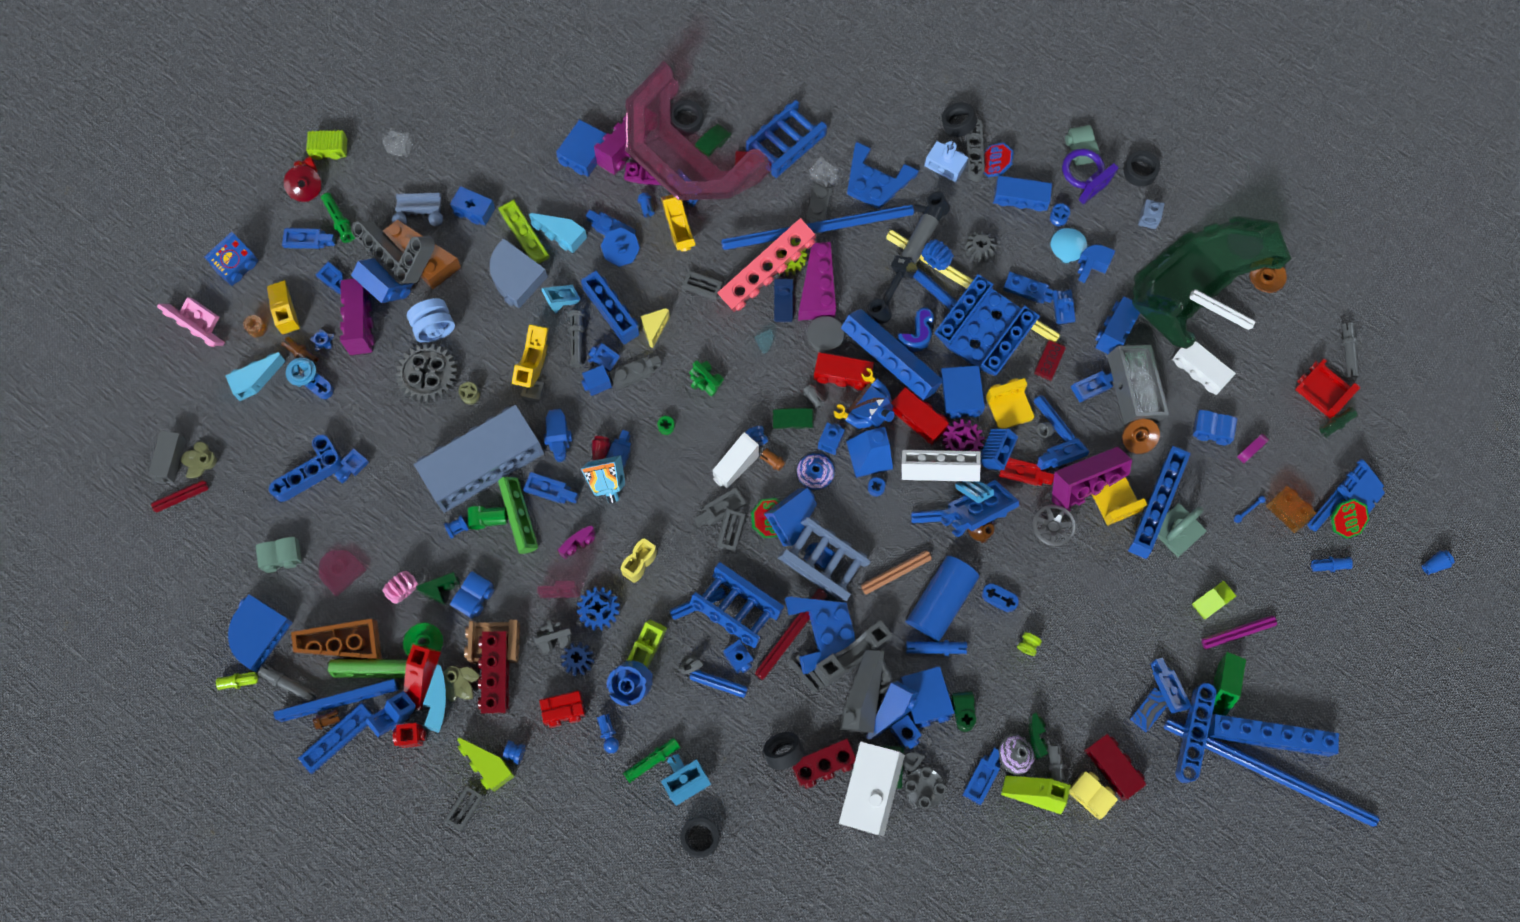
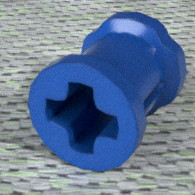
M462 515L450 523H444L451 539L454 538V535L464 530H469Z

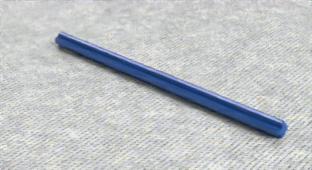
M905 205L808 223L806 225L814 233L912 216L914 208L912 205ZM790 227L722 239L721 245L723 250L775 241Z
M1167 719L1164 729L1183 737L1185 725L1172 719ZM1192 729L1193 736L1199 738L1200 733ZM1207 736L1206 749L1372 827L1378 825L1379 817Z

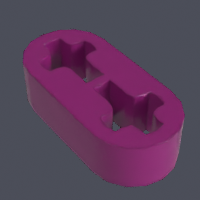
M1262 433L1237 458L1243 464L1246 463L1269 439Z

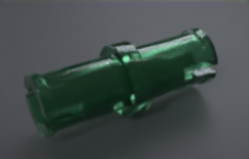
M1349 407L1340 415L1333 416L1330 422L1319 428L1320 433H1326L1324 437L1328 438L1338 429L1342 430L1345 424L1358 416L1356 410L1351 412L1354 408Z

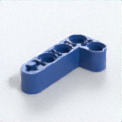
M317 435L312 440V446L318 456L279 477L270 484L269 492L278 501L285 502L343 467L340 463L342 460L341 456L327 436ZM323 443H327L324 448L320 449ZM332 458H336L334 463L329 464ZM315 468H318V471L312 474V471ZM297 478H301L299 483L294 484Z

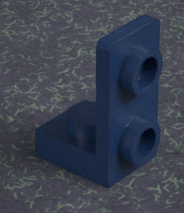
M774 279L775 322L793 321V279Z

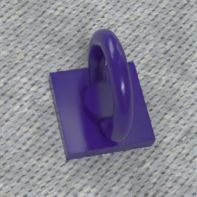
M1089 149L1071 151L1065 157L1062 164V171L1066 180L1077 188L1085 189L1079 198L1083 205L1104 189L1119 169L1113 163L1105 170L1102 158ZM1075 157H1089L1098 167V171L1086 182L1077 180L1070 172V163Z

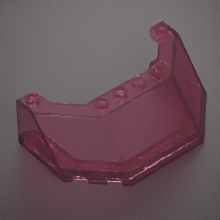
M664 61L625 100L626 152L678 201L730 199L760 183L771 171L768 157L758 149L750 150L730 171H720L671 125V99L678 93L679 84L673 78L672 69Z

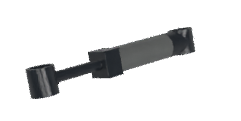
M940 191L933 192L928 197V206L920 204L914 206V211L922 212L923 215L901 255H896L890 265L896 275L883 299H874L868 305L869 313L879 324L890 320L892 316V311L888 304L903 277L913 279L918 270L916 264L923 252L924 246L929 242L941 218L947 215L951 209L946 197Z

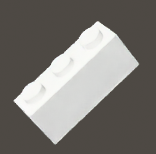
M1190 338L1172 359L1179 368L1187 371L1194 380L1199 381L1205 386L1207 391L1215 395L1236 374L1193 338Z

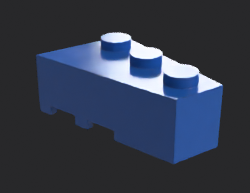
M1124 296L1120 302L1116 301L1111 310L1114 312L1113 316H1108L1104 323V326H1106L1105 331L1100 330L1095 339L1098 341L1095 348L1109 354L1117 346H1123L1144 306Z

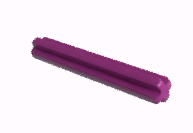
M1271 615L1205 637L1201 640L1204 649H1208L1277 625V620L1275 616Z

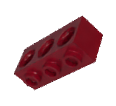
M845 739L803 757L800 762L791 768L799 787L805 786V789L817 785V780L823 778L824 781L834 778L836 776L835 773L842 770L845 773L852 770L856 757L848 739ZM840 752H845L848 754L849 760L841 762L838 760L837 755ZM821 760H826L830 763L828 770L820 769L819 762ZM808 768L811 771V777L807 779L802 778L800 770Z

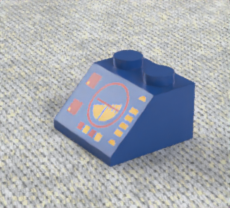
M233 232L227 235L204 257L216 273L231 286L239 282L259 262L255 255Z

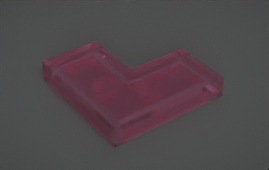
M555 581V586H537V593L540 598L579 597V588L575 581Z

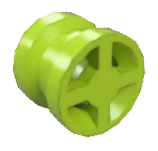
M1024 632L1022 635L1023 640L1018 644L1017 648L1025 654L1035 656L1037 653L1036 648L1041 645L1042 640L1031 633Z

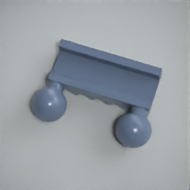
M440 193L396 194L397 207H395L396 214L392 217V223L398 220L406 224L407 218L404 214L410 216V214L417 216L420 213L423 216L427 213L429 214L428 221L431 225L439 226L442 224L443 216L440 214Z

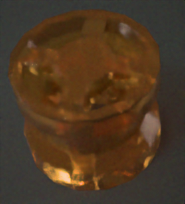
M250 315L245 318L243 326L250 336L258 338L265 334L266 325L259 316Z

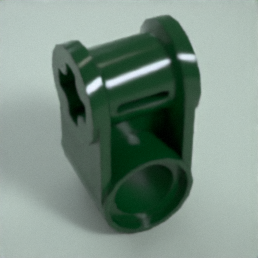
M973 692L952 693L951 698L956 725L963 732L971 731L976 723ZM964 717H966L967 720H971L969 725H966L965 722H962Z

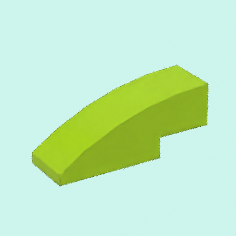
M651 619L645 622L638 640L635 641L627 660L638 661L648 668L667 627Z

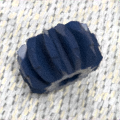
M579 642L577 647H575L574 643H570L572 649L564 648L567 654L561 655V659L565 660L561 665L562 667H567L565 670L567 673L573 670V676H577L578 671H580L583 676L585 675L583 669L586 668L591 671L592 668L588 664L595 663V660L590 658L594 655V652L589 651V645L583 647L582 642ZM577 655H580L582 658L581 661L578 660L579 663L574 661V657L577 658Z

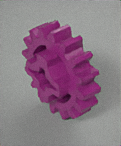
M963 419L959 424L954 421L952 427L948 425L947 432L943 434L945 439H943L942 444H946L944 451H964L970 449L969 451H980L979 449H982L984 446L981 443L984 441V437L980 436L982 430L977 431V424L971 426L970 420L967 424H964Z

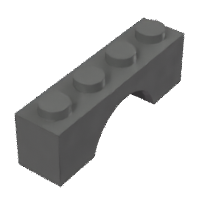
M879 621L848 647L838 653L831 654L818 663L815 673L827 687L858 666L862 661L865 650L879 651L891 642L893 635L884 623Z

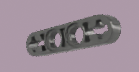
M977 119L976 133H973L972 130L966 135L968 178L972 181H980L984 176L982 122ZM976 139L980 143L977 145H973L970 143V141ZM977 154L980 156V159L973 160L970 156ZM974 166H977L978 174H975Z

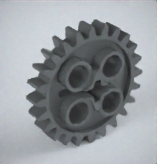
M424 344L423 349H421L417 345L416 351L411 348L409 349L410 355L403 354L406 358L405 360L399 359L402 366H396V369L399 371L395 373L398 378L396 382L398 385H401L399 388L404 392L405 396H410L412 401L418 398L419 403H422L423 399L429 403L430 398H433L437 402V396L444 398V392L450 393L448 387H455L452 381H457V377L454 375L458 373L455 368L457 364L453 361V356L449 355L447 350L443 351L441 346L436 349L434 344L430 348ZM419 361H424L422 365L416 366ZM437 364H442L440 368H434ZM419 378L416 383H411L413 379ZM433 381H438L436 385L430 386Z

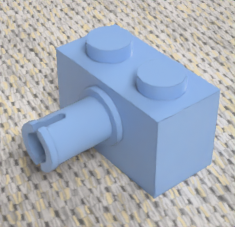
M937 141L926 157L925 167L956 183L967 165L968 157L962 152L955 151V143L952 147L951 141L946 144Z

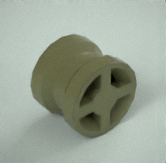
M465 382L460 385L458 392L462 401L468 405L475 404L480 398L477 386L472 382Z

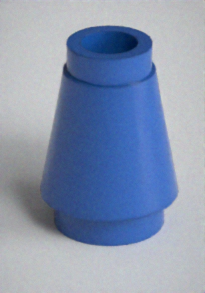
M1447 550L1438 551L1422 565V569L1427 575L1451 568L1455 561Z

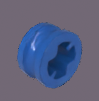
M878 477L872 478L868 483V492L876 497L882 495L885 490L883 479ZM874 483L881 485L879 491L872 489Z

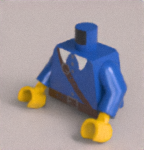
M866 368L871 374L869 377H865L862 373L861 375L864 381H870L872 384L866 385L847 410V413L845 412V407L841 404H838L837 408L842 413L834 411L836 418H845L846 422L858 429L871 426L877 428L880 427L884 420L890 422L894 418L889 390L878 378H874L873 372L869 368Z

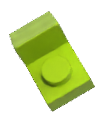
M1222 581L1192 603V605L1205 620L1234 599L1236 595L1226 582Z

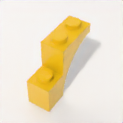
M675 193L661 197L676 249L681 251L690 250L692 246H695V242L687 222L680 194Z

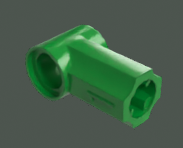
M472 506L468 508L469 529L479 530L484 529L486 526L507 525L505 507L484 508L482 506Z

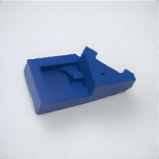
M327 262L316 274V277L341 295L343 273Z

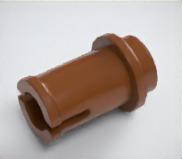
M768 448L760 456V459L773 466V470L777 469L780 471L785 464L783 457H778Z

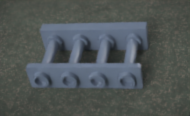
M812 517L802 519L800 523L805 526L804 531L793 548L782 551L778 559L838 601H847L851 595L847 592V585L859 566L865 567L871 561L867 559V555L863 552L852 549L849 542L835 537L836 534L833 531L822 528L816 519ZM814 532L822 539L808 561L804 562L798 558V553L810 534ZM830 543L838 550L824 572L820 573L814 569V564L826 545ZM845 554L854 561L841 582L836 584L830 580V576Z

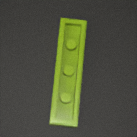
M514 200L498 208L528 257L538 264L550 258Z

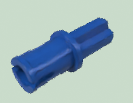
M1329 557L1328 559L1312 560L1310 566L1314 572H1335V570L1352 569L1353 562L1351 557Z

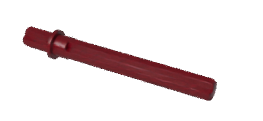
M817 589L810 599L825 600L827 594L823 590ZM808 611L798 614L757 668L755 675L758 678L765 679L809 621Z

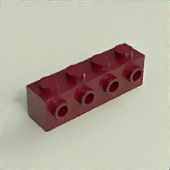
M483 631L482 636H479V648H482V656H479L478 666L481 669V677L478 678V688L481 689V697L478 698V709H481V714L509 713L508 631Z

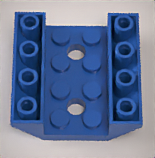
M978 274L934 334L949 350L972 366H979L980 371L997 376L1040 315L1025 305L1021 309L993 290L994 284ZM993 311H999L1002 314V317L1000 319H994L991 313ZM978 340L980 347L972 348L970 341Z

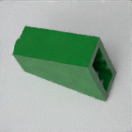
M1226 652L1219 662L1213 681L1216 698L1212 714L1226 716L1240 698L1246 659Z

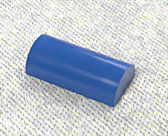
M946 556L905 622L934 641L940 642L980 577L979 574L965 562L952 556Z

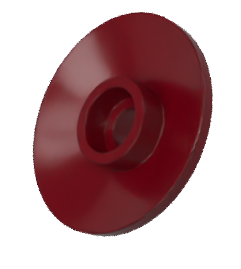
M299 165L291 168L286 173L284 188L292 199L307 202L313 200L319 194L321 179L318 173L311 167ZM300 180H303L305 182L304 187L299 186L298 183Z

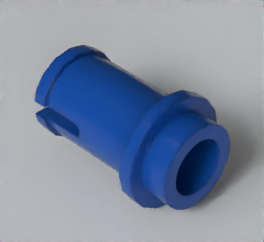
M648 193L639 194L637 199L641 205L644 217H648L647 214H649V217L655 214L650 201L651 196Z

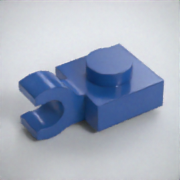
M353 449L340 461L343 467L334 476L343 484L351 473L356 476L369 462Z

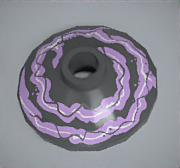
M1010 734L1004 737L1000 743L999 758L1003 767L1008 772L1020 775L1030 771L1034 765L1035 754L1031 742L1025 736Z

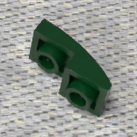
M717 124L695 143V148L710 157L718 147L721 148L732 134Z
M774 409L773 428H814V409Z
M1034 713L1029 717V736L1037 759L1048 754L1047 743L1039 736L1045 732L1044 728L1046 725L1042 717H1038L1037 713Z

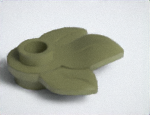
M196 442L194 450H189L182 455L181 462L189 467L186 477L190 479L197 478L203 474L205 469H211L216 465L217 458L213 452L209 451L206 443Z
M450 666L446 668L443 676L446 683L447 699L451 702H454L457 697L467 700L473 699L471 683L480 677L478 672L470 667L460 669L457 666ZM450 673L455 675L454 680L450 679Z

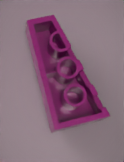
M636 104L624 116L623 123H617L614 126L613 133L611 135L607 133L603 137L604 142L602 144L597 143L594 146L597 164L613 175L621 171L628 158L634 155L639 144H643L646 135L654 130L656 126L655 114Z
M831 242L815 243L811 247L798 320H814L821 316L835 318L836 304Z
M355 279L341 280V302L344 306L340 307L343 322H340V329L343 332V335H340V341L350 355L371 353L372 346L375 345L374 336L371 334V328H373V320L370 317L372 304L368 297L371 293Z
M1115 447L1055 471L1051 501L1070 512V507L1077 504L1079 506L1083 504L1086 497L1091 494L1097 495L1104 486L1108 485L1110 487L1128 476L1131 471L1132 459L1119 447Z

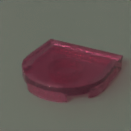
M332 550L320 560L318 574L321 581L337 597L360 577L366 569L350 552L346 550Z

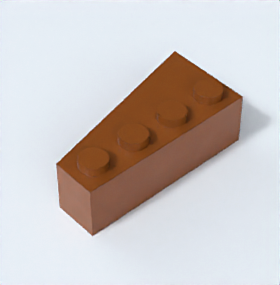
M398 220L383 230L384 234L402 253H404L412 237H424ZM435 244L434 251L420 277L433 290L457 272L461 266L455 256Z
M375 619L291 632L293 652L382 659L378 623Z

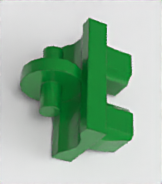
M697 360L693 363V368L689 372L690 378L693 381L691 387L694 390L700 388L702 391L705 390L712 397L716 394L724 379L720 374H715L714 376L710 374L712 367L707 361L699 363Z

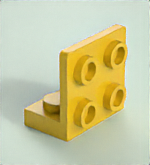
M1126 477L1110 487L1108 485L1104 486L1099 494H1092L1107 526L1138 514L1147 507L1144 498L1139 501L1137 500Z

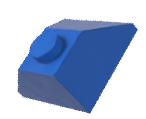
M885 427L865 431L846 441L856 478L893 470L890 444Z

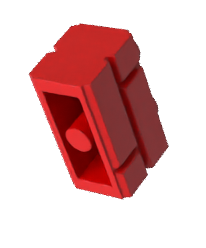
M579 690L539 699L543 723L546 726L549 725V728L561 726V722L568 720L569 723H576L581 721V717H585L582 695Z

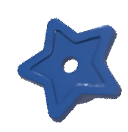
M320 329L314 337L310 338L315 343V350L319 351L322 348L331 349L330 341L334 338V334H327L323 329Z

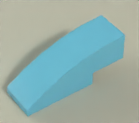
M437 665L423 702V707L430 709L423 728L439 733L444 718L446 689L442 668L440 665Z

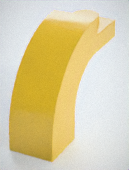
M533 324L529 325L525 350L520 362L514 366L512 384L530 388L536 383L547 352L548 345H546L549 328Z

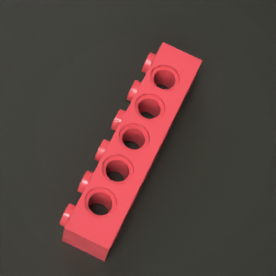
M800 218L717 294L733 312L736 310L740 311L745 307V302L750 297L752 299L760 293L759 289L764 285L768 286L774 280L773 277L777 273H783L787 269L788 263L792 260L796 261L802 255L801 252L805 248L809 249L815 244V233ZM794 238L801 240L797 246L791 245V241ZM782 250L787 252L786 257H777L778 252ZM766 263L773 264L771 270L765 271L763 269ZM753 275L759 276V280L756 283H750V278ZM738 288H745V293L742 296L736 295Z

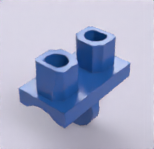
M1072 290L1053 291L1056 323L1067 324L1075 322Z

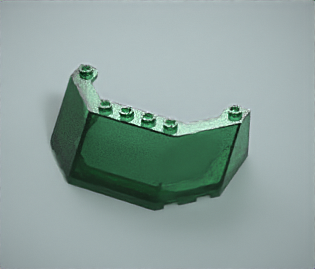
M1234 216L1229 218V222L1220 225L1216 222L1204 226V230L1193 233V231L1186 232L1134 276L1133 306L1174 346L1188 349L1194 344L1196 337L1194 333L1187 332V319L1191 318L1201 307H1204L1189 298L1191 291L1197 289L1213 298L1239 275L1264 267L1281 269L1291 260L1278 223Z

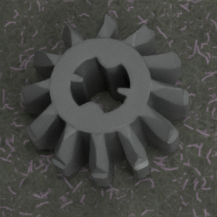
M983 231L980 232V235L974 232L972 236L967 238V243H965L966 256L971 255V261L976 258L978 263L981 262V259L985 262L988 261L989 258L994 256V251L996 250L995 238L989 239L990 233L985 236Z

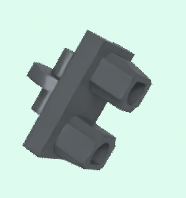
M547 618V625L540 626L541 632L547 630L549 632L537 635L534 638L535 643L539 644L542 653L553 650L551 640L558 638L561 648L569 646L572 631L570 626L554 630V628L561 627L560 621L552 623L551 618Z

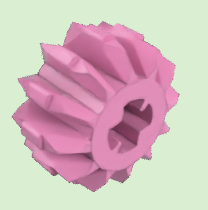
M403 571L385 584L383 592L392 603H398L416 590L418 582L409 572Z

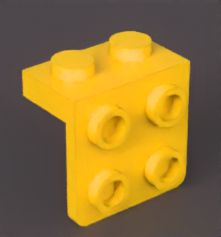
M1015 378L1008 381L1007 384H996L990 387L986 399L998 429H1007L1034 419V414L1024 392L1027 387L1025 378L1020 380Z

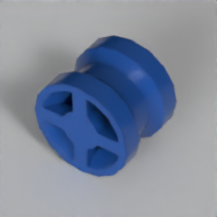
M1056 204L1050 214L1051 223L1055 226L1065 225L1070 215L1069 207L1065 204Z
M755 426L745 432L759 446L768 442L767 436L764 435L763 426Z
M509 740L504 749L503 760H512L514 764L519 765L525 752V745H517L514 741Z

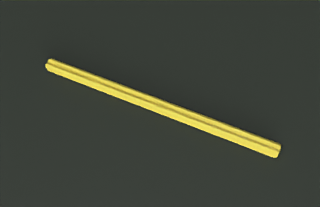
M890 230L886 237L902 249L905 248L909 241L894 230ZM921 255L919 259L924 263L928 264L926 261H924V257ZM950 265L945 270L939 271L966 289L973 281V279ZM1039 320L1031 328L1052 342H1057L1060 337V333Z

